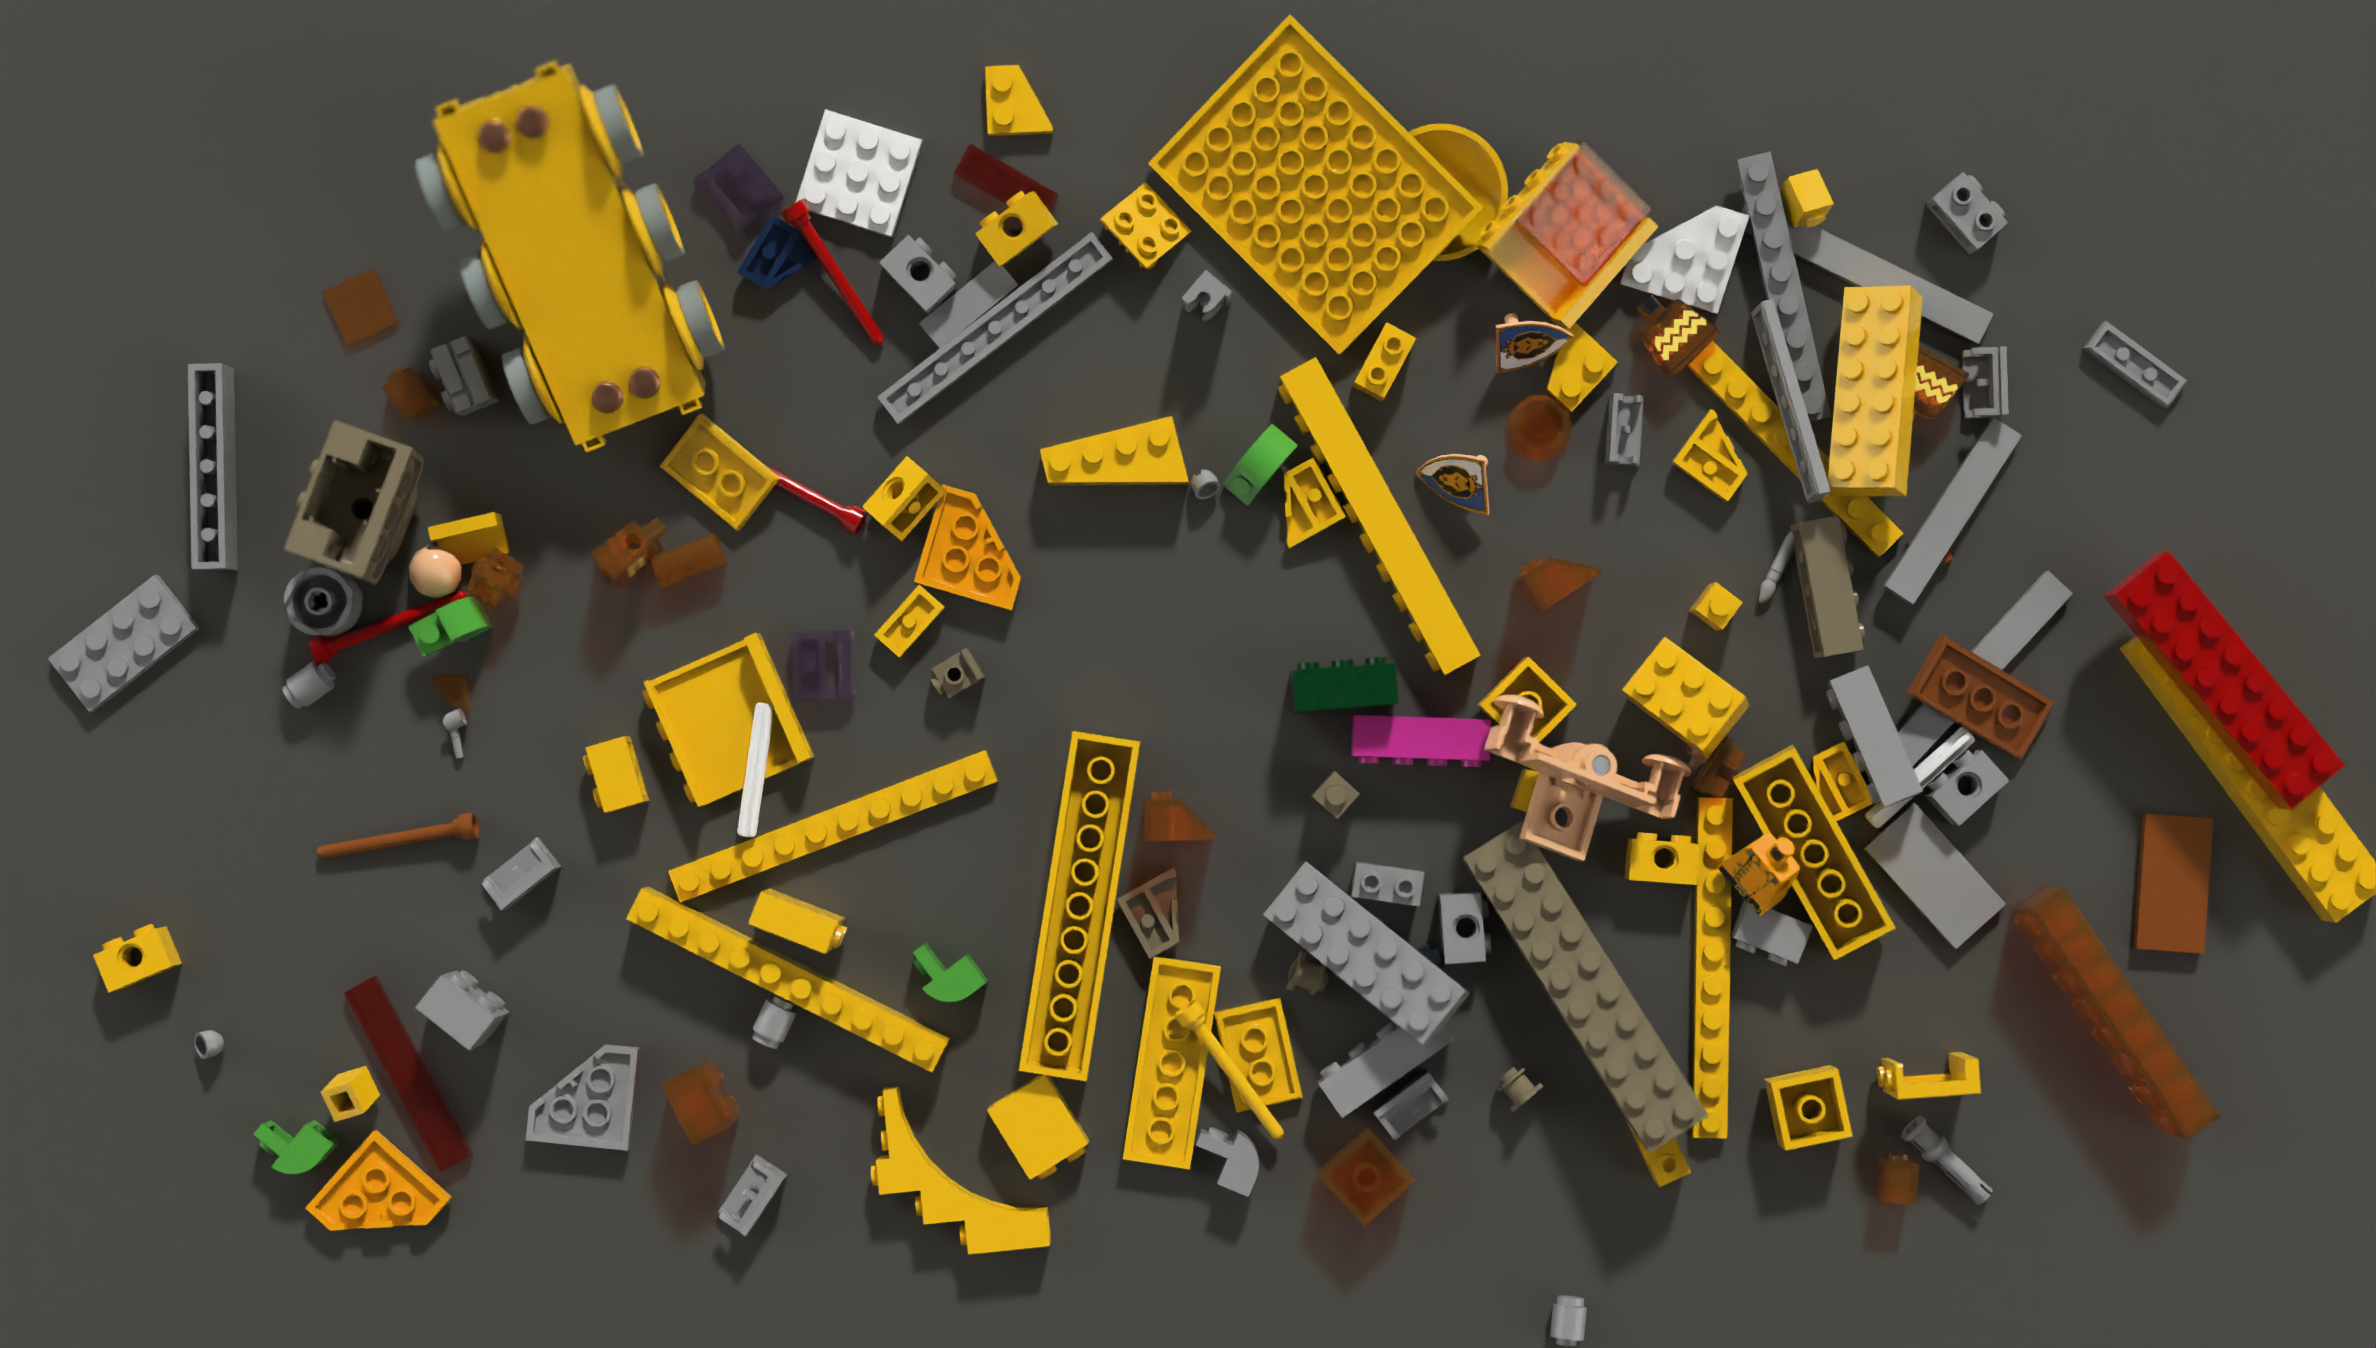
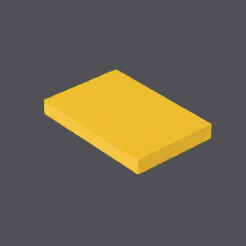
M703 413L697 416L659 466L736 531L742 529L780 480V477Z
M1280 997L1214 1012L1221 1046L1265 1106L1303 1098ZM1229 1080L1236 1113L1251 1110Z

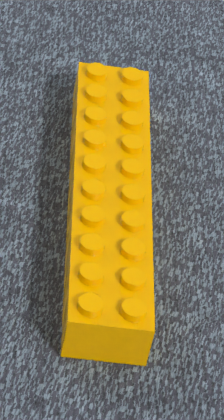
M2135 636L2119 648L2322 921L2337 923L2376 894V861L2321 787L2316 789L2295 808L2278 809L2141 641Z
M1072 731L1019 1071L1087 1082L1141 744L1139 741Z

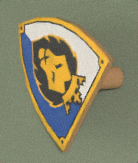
M1509 313L1504 318L1506 324L1496 325V373L1523 369L1546 360L1561 350L1574 336L1565 329L1546 322H1519L1517 314Z
M1441 455L1427 461L1416 471V474L1423 482L1446 501L1474 513L1487 516L1490 514L1486 475L1488 459L1485 456Z

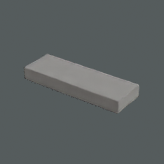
M994 261L919 322V324L940 349L1009 296L1019 285L1004 266L999 267Z
M2107 321L2101 323L2083 348V350L2163 409L2169 407L2187 382L2185 378Z

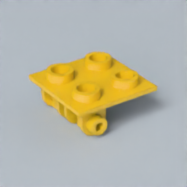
M1146 182L1100 218V221L1105 225L1104 229L1106 231L1109 230L1119 240L1118 244L1120 246L1124 245L1126 247L1125 251L1127 253L1130 252L1140 263L1139 266L1141 268L1144 267L1148 271L1156 265L1160 257L1191 232V229Z

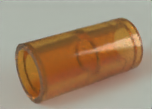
M716 533L651 556L655 575L662 588L727 565L724 550Z

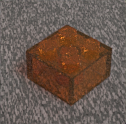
M709 1059L673 1076L661 1084L692 1146L729 1128L739 1119L736 1114L740 1112L739 1106L731 1093L726 1095L721 1085L724 1082V1077L717 1064L711 1065Z
M1368 1125L1317 1170L1318 1176L1364 1227L1415 1182L1413 1175Z

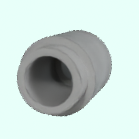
M312 661L287 679V684L282 687V691L295 708L309 707L335 687L333 680L336 676L326 663L322 662L318 665L315 661Z
M776 995L773 1000L766 999L752 1028L755 1031L752 1039L767 1047L777 1049L779 1043L784 1042L797 1014L792 1009L793 1003Z
M1557 1295V1303H1553L1550 1337L1557 1338L1556 1344L1576 1347L1577 1341L1584 1340L1587 1307L1584 1306L1585 1298Z

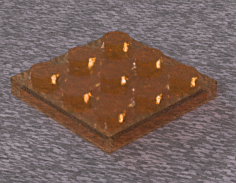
M1578 140L1576 144L1580 148L1515 222L1581 286L1586 287L1652 209L1584 141Z

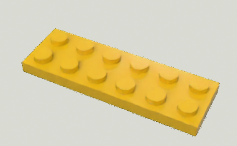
M1154 956L1123 1153L1124 1160L1190 1170L1208 1050L1193 1030L1189 1031L1186 1026L1182 1027L1174 1015L1187 1003L1197 1000L1204 1010V1023L1211 1031L1221 966Z

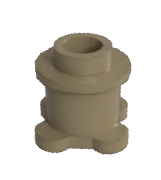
M1300 951L1295 962L1290 967L1286 989L1292 991L1296 985L1309 990V994L1313 996L1317 991L1322 992L1328 982L1329 972L1325 971L1326 966L1323 963L1317 965L1305 960L1306 953Z
M1513 1067L1499 1079L1502 1084L1498 1089L1499 1092L1503 1090L1514 1103L1510 1108L1512 1112L1517 1110L1544 1087L1541 1083L1535 1087L1523 1073L1525 1071L1524 1068L1517 1071Z

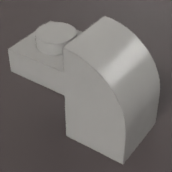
M1210 1127L1209 1131L1201 1129L1196 1140V1146L1225 1158L1217 1178V1184L1249 1197L1259 1172L1258 1153L1252 1140L1238 1129L1233 1142L1227 1140L1229 1135L1213 1127Z

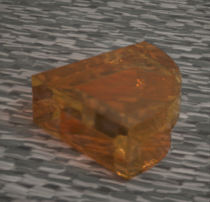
M469 674L432 677L435 689L447 702L460 708H472Z

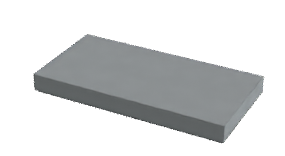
M1911 803L1863 847L1865 852L1953 949L1961 946L2006 905L2001 897L1916 803Z

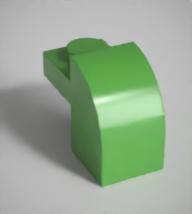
M1271 424L1240 459L1222 485L1248 506L1298 445L1275 425Z
M475 596L466 597L435 610V613L408 626L423 657H428L455 642H465L493 628L479 598Z
M927 942L913 952L916 956V959L913 960L915 967L923 977L930 975L932 981L927 983L922 989L936 1000L943 1002L962 1000L988 982V979L969 954L946 969Z
M272 1120L261 1124L253 1134L260 1140L258 1144L263 1150L272 1155H279L271 1167L285 1174H300L320 1165L341 1142L315 1120L305 1124L295 1138Z

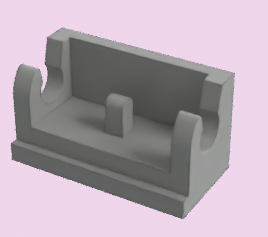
M1205 270L1181 298L1182 308L1190 313L1200 302V306L1204 307L1203 313H1205L1202 320L1208 321L1214 317L1224 304L1228 306L1232 300V291L1208 270Z
M2007 346L1977 347L1961 351L1962 375L1966 377H1962L1963 419L2001 418L2008 415Z
M1613 393L1609 397L1605 464L1639 466L1643 396H1624L1621 393Z
M537 837L501 867L483 879L482 885L500 910L508 909L558 870L561 865L539 837Z
M1425 1069L1374 1107L1372 1111L1391 1137L1396 1140L1400 1135L1449 1099L1427 1069Z
M756 1154L718 1211L720 1214L718 1217L746 1237L783 1183L787 1174Z

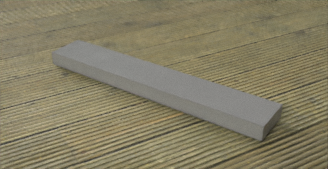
M1765 300L1751 312V316L1808 503L1820 501L1831 490L1774 300Z
M1995 417L1989 420L1911 541V544L1882 586L1909 605H1913L2022 437L2021 434Z

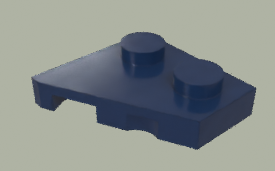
M772 214L737 273L762 289L768 290L815 261L817 257L799 230L794 229L791 225H787L786 222Z

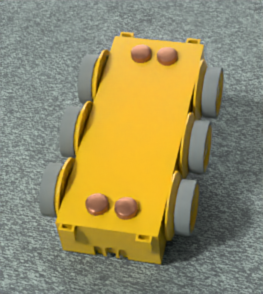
M556 60L535 69L536 77L530 78L522 84L512 85L504 91H497L493 95L485 98L481 97L460 106L458 99L437 106L435 110L438 116L433 120L440 136L437 153L416 160V169L431 210L445 232L448 233L468 225L475 232H482L483 234L481 251L460 258L459 265L467 291L484 325L488 329H493L511 322L516 328H524L526 332L523 347L502 355L503 367L508 383L524 417L530 425L553 417L559 424L566 423L575 446L582 443L585 452H589L605 446L606 439L603 436L604 434L679 406L682 415L702 408V402L699 398L704 396L706 386L701 372L704 366V357L725 350L712 309L698 281L694 280L675 288L663 276L664 262L682 256L685 252L673 216L658 185L654 183L634 191L622 179L623 164L644 157L637 131L618 89L613 84L593 93L585 85L579 84L571 63L558 67Z

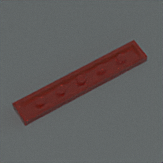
M377 975L344 992L440 1172L473 1155Z

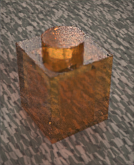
M402 367L395 370L387 377L388 383L382 387L403 417L412 423L418 421L441 403L418 371L410 367L406 369Z
M1889 1152L1888 1158L1878 1157L1875 1198L1880 1202L1916 1205L1919 1164L1909 1160V1154Z

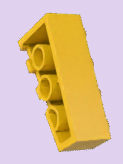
M1172 416L1040 449L1047 481L1050 486L1189 485Z

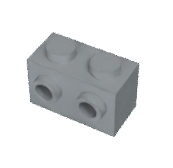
M1962 172L1925 205L1970 255L1984 245L2008 222L2004 218L2005 212L1995 201H1989L1981 192L1983 188L1978 180Z

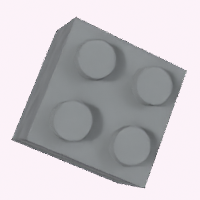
M455 970L441 975L415 1007L468 1050L485 1044L509 1013L503 1007L505 1002L499 996L490 991L486 994L476 986L479 983L478 980L464 970L461 972Z

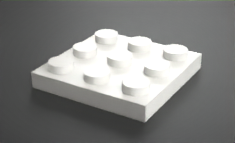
M825 109L796 202L804 199L811 213L893 238L923 141Z

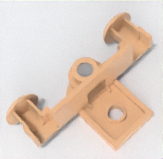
M1503 695L1494 700V704L1504 711L1499 726L1491 727L1484 750L1539 771L1519 839L1578 862L1585 861L1603 796L1660 819L1675 818L1681 797L1678 793L1682 779L1692 774L1690 767L1682 760L1666 754L1647 755L1642 759V763L1652 768L1649 781L1635 782L1616 774V758L1602 745H1585L1573 742L1549 748L1539 744V739L1530 736L1534 719L1544 717L1543 710L1535 702L1516 695ZM1559 808H1562L1567 813L1568 820L1564 827H1560L1555 821V813Z

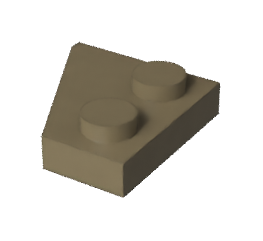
M1174 867L1117 898L1121 909L1149 959L1179 943L1177 875Z

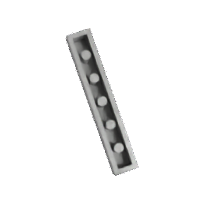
M223 363L188 364L191 569L199 571H238L234 368Z

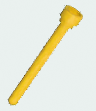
M1197 1000L1187 1003L1175 1013L1174 1017L1182 1027L1186 1026L1189 1031L1193 1030L1271 1137L1276 1140L1281 1139L1284 1135L1282 1127L1204 1023L1203 1008Z

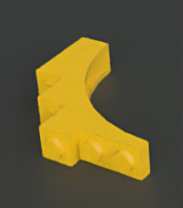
M899 1086L884 1088L882 1091L883 1096H878L879 1117L885 1116L886 1130H881V1143L883 1151H889V1155L879 1156L876 1160V1165L871 1166L872 1185L878 1186L879 1195L920 1191L921 1195L915 1196L917 1216H923L924 1225L965 1220V1225L959 1226L961 1246L967 1245L968 1255L1050 1246L1051 1233L1048 1207H1019L994 1202L968 1191L950 1179L929 1159L915 1138L904 1112Z

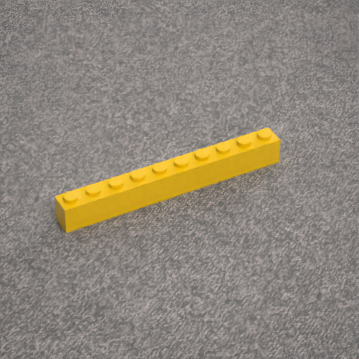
M1315 357L1280 376L1279 381L1282 385L1277 387L1283 401L1286 405L1292 403L1298 415L1293 418L1303 435L1309 433L1314 442L1310 449L1319 465L1325 462L1331 474L1326 476L1331 488L1335 494L1341 492L1347 504L1342 507L1352 524L1358 522L1363 534L1359 538L1367 553L1369 554L1374 551L1380 563L1375 567L1383 582L1387 583L1390 581L1396 593L1392 595V598L1401 613L1407 611L1413 623L1409 624L1408 627L1417 643L1423 640L1429 653L1424 656L1432 671L1435 673L1439 670L1443 676L1479 657L1478 649L1318 359Z
M650 887L641 888L626 918L930 1072L935 1070L950 1040L949 1037Z

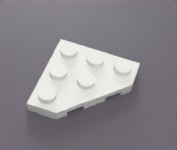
M1714 206L1700 215L1643 244L1625 265L1619 284L1718 314L1749 215L1720 206Z

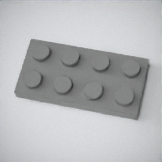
M153 575L51 655L48 660L89 712H94L199 630L200 627L161 577Z

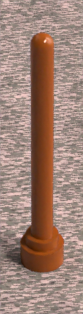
M469 812L459 814L458 818L453 819L452 823L323 845L317 848L316 854L320 859H327L455 836L456 839L462 838L463 841L479 838V823L476 814Z

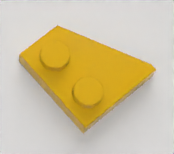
M985 66L988 136L1053 134V126L1020 66Z
M1576 322L1570 329L1564 328L1573 334L1574 338L1557 352L1552 373L1546 387V391L1570 413L1618 363Z
M1710 409L1671 463L1720 499L1728 502L1748 473L1741 460L1735 454L1734 446L1729 437L1724 433L1717 419L1716 412Z
M1315 457L1284 473V490L1286 491L1285 515L1287 517V545L1289 548L1296 546L1347 517Z
M1844 741L1813 756L1814 783L1836 822L1873 804L1866 790L1867 783L1858 771L1856 763Z

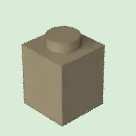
M1332 771L1310 796L1333 817L1338 819L1360 793L1336 771Z

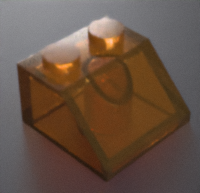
M1538 556L1518 569L1521 576L1516 578L1515 582L1535 612L1540 613L1601 574V571L1595 566L1551 557L1541 561Z
M1172 791L1151 792V798L1144 799L1145 841L1214 840V831L1180 798H1172Z

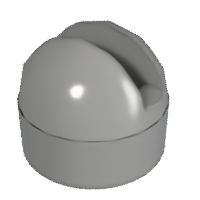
M1202 469L1200 470L1201 474H1194L1192 476L1191 486L1198 499H1208L1220 490L1221 485L1213 472Z
M206 1030L195 1034L194 1046L199 1057L207 1059L221 1052L224 1040L221 1034L214 1030Z

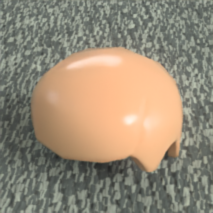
M428 545L417 551L409 564V577L416 590L421 594L432 598H442L454 592L462 579V566L452 551L435 545Z

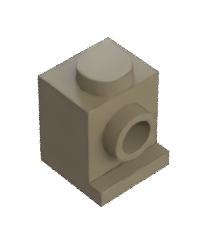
M965 648L933 667L932 670L935 675L930 680L940 696L946 693L949 698H952L986 677L969 648ZM953 668H958L961 672V677L957 681H952L949 678V671Z

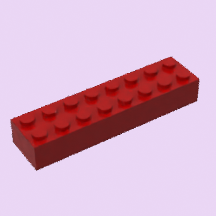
M2169 550L2152 555L2103 596L2278 809L2295 808L2346 766Z

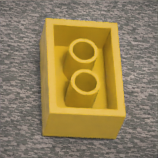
M1666 637L1661 640L1622 689L1628 700L1707 759L1750 706L1746 696Z

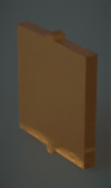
M375 269L354 278L346 277L345 282L323 291L347 346H351L368 337L376 338L377 333L399 324Z

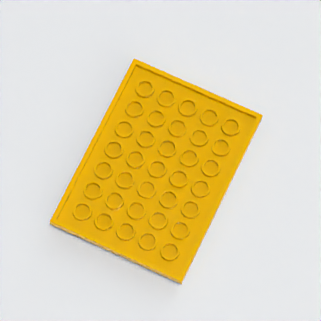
M1289 15L1148 163L1339 355L1484 209L1292 15Z

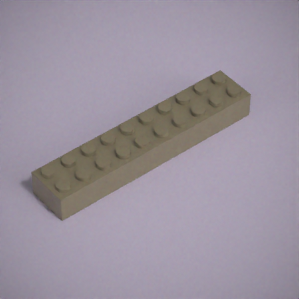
M1521 821L1463 857V862L1646 1152L1650 1153L1709 1115L1539 848L1534 844L1519 839L1523 827Z

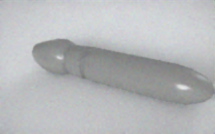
M1792 531L1784 539L1770 567L1766 580L1760 586L1758 599L1760 603L1767 602L1774 595L1776 583L1781 578L1795 550Z

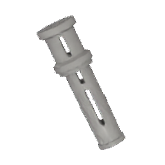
M1923 1116L1913 1119L1902 1131L1901 1138L1905 1142L1910 1141L1922 1153L1921 1157L1926 1162H1934L1977 1205L1985 1202L1990 1197L1993 1189L1983 1182L1973 1170L1952 1152L1944 1136H1938L1926 1125L1927 1120Z

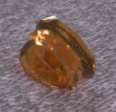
M1529 395L1519 402L1509 414L1508 435L1514 450L1527 457L1542 461L1564 451L1573 424L1568 411L1551 396Z

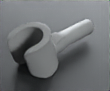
M458 708L445 715L443 724L446 730L450 732L455 758H462L464 756L458 728L467 725V721L462 709Z

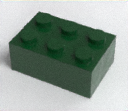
M1387 657L1365 659V665L1353 666V659L1335 660L1331 662V668H1319V662L1298 663L1297 670L1290 672L1293 712L1399 704L1396 663H1388Z

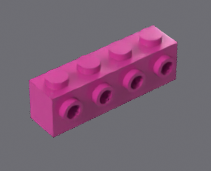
M1352 715L1351 756H1359V763L1379 764V757H1393V764L1413 765V758H1426L1427 765L1447 766V759L1461 760V767H1481V760L1490 761V752L1484 749L1491 729V720Z

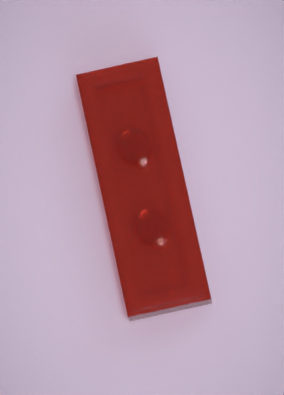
M971 143L953 172L957 177L1004 204L1020 191H1023L1025 195L1034 191L1050 211L1058 198L1056 192Z

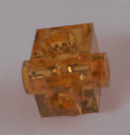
M495 548L487 557L481 556L475 562L471 570L473 574L466 592L495 610L508 596L513 598L523 584L520 576L524 565Z

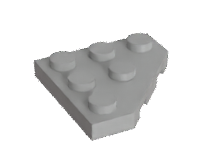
M604 1045L552 1089L531 1104L528 1112L526 1141L628 1151L630 1149L640 1047Z

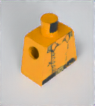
M1766 833L1717 867L1759 916H1762L1783 900L1800 871L1799 864L1791 856L1795 850L1793 843L1783 837L1776 840L1770 833Z

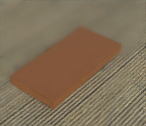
M1941 634L1906 692L1909 696L2020 761L2055 704V701Z
M2142 814L2133 948L2204 954L2214 818Z

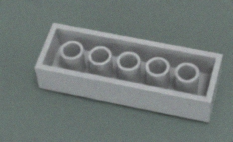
M1308 862L1302 865L1263 914L1426 1047H1428L1470 994Z

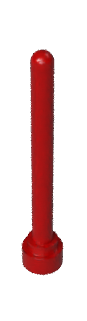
M804 199L799 200L782 211L780 214L787 225L792 224L794 229H799L872 344L876 346L881 345L884 342L883 334L810 223L811 216L808 212L811 210Z
M768 467L780 477L775 486L839 519L838 523L843 525V529L856 535L860 531L868 514L866 510L856 505L844 507Z
M460 590L335 638L321 635L310 639L308 644L311 654L318 665L322 662L327 663L333 660V656H336L339 650L419 621L447 604L468 597V594Z

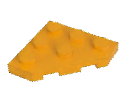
M942 484V487L947 491L937 501L914 582L1013 611L1022 578L975 493Z
M375 1130L305 1209L330 1231L353 1228H384L401 1225L416 1226L429 1224L451 1200L452 1196L379 1131Z

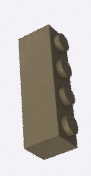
M1839 516L1790 525L1795 541L1794 551L1814 658L1864 650L1865 630L1862 623L1858 622L1856 611L1859 608V597L1856 590L1852 589L1850 578L1853 574V565L1850 557L1846 556L1844 546L1847 540L1845 525L1842 522L1840 523Z

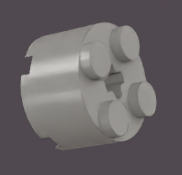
M317 567L298 573L291 579L284 593V605H286L290 622L298 630L310 635H322L324 637L340 636L355 625L362 611L363 593L356 582L349 575L329 568ZM321 596L326 597L328 602L326 608H322L323 604L319 602Z

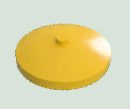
M1429 124L1409 131L1484 207L1433 261L1459 259L1479 249L1475 243L1481 238L1479 235L1486 224L1495 221L1502 214V207L1508 200L1507 175L1499 156L1482 137L1473 131L1457 125Z

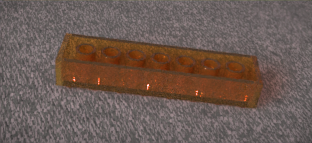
M2044 885L2012 908L2017 914L2014 918L2016 924L2024 934L2030 933L2037 943L2033 946L2035 952L2043 962H2050L2056 971L2052 975L2057 984L2064 991L2067 989L2070 991L2075 999L2072 1002L2074 1009L2083 1019L2088 1018L2094 1026V1029L2091 1030L2092 1035L2102 1047L2107 1046L2114 1056L2110 1059L2112 1064L2121 1075L2126 1074L2133 1083L2130 1086L2131 1092L2141 1104L2146 1102L2152 1111L2149 1117L2156 1128L2161 1132L2165 1130L2171 1136L2175 1135L2188 1140L2221 1116L2066 890L2063 887Z

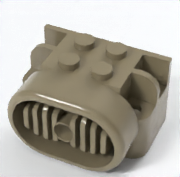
M334 420L319 460L315 459L309 469L308 478L311 480L307 491H303L297 500L296 511H298L284 550L300 555L326 568L371 584H376L381 578L385 566L398 553L418 501L417 484L423 470L424 457L412 447ZM372 504V514L366 519H361L360 514L363 507Z

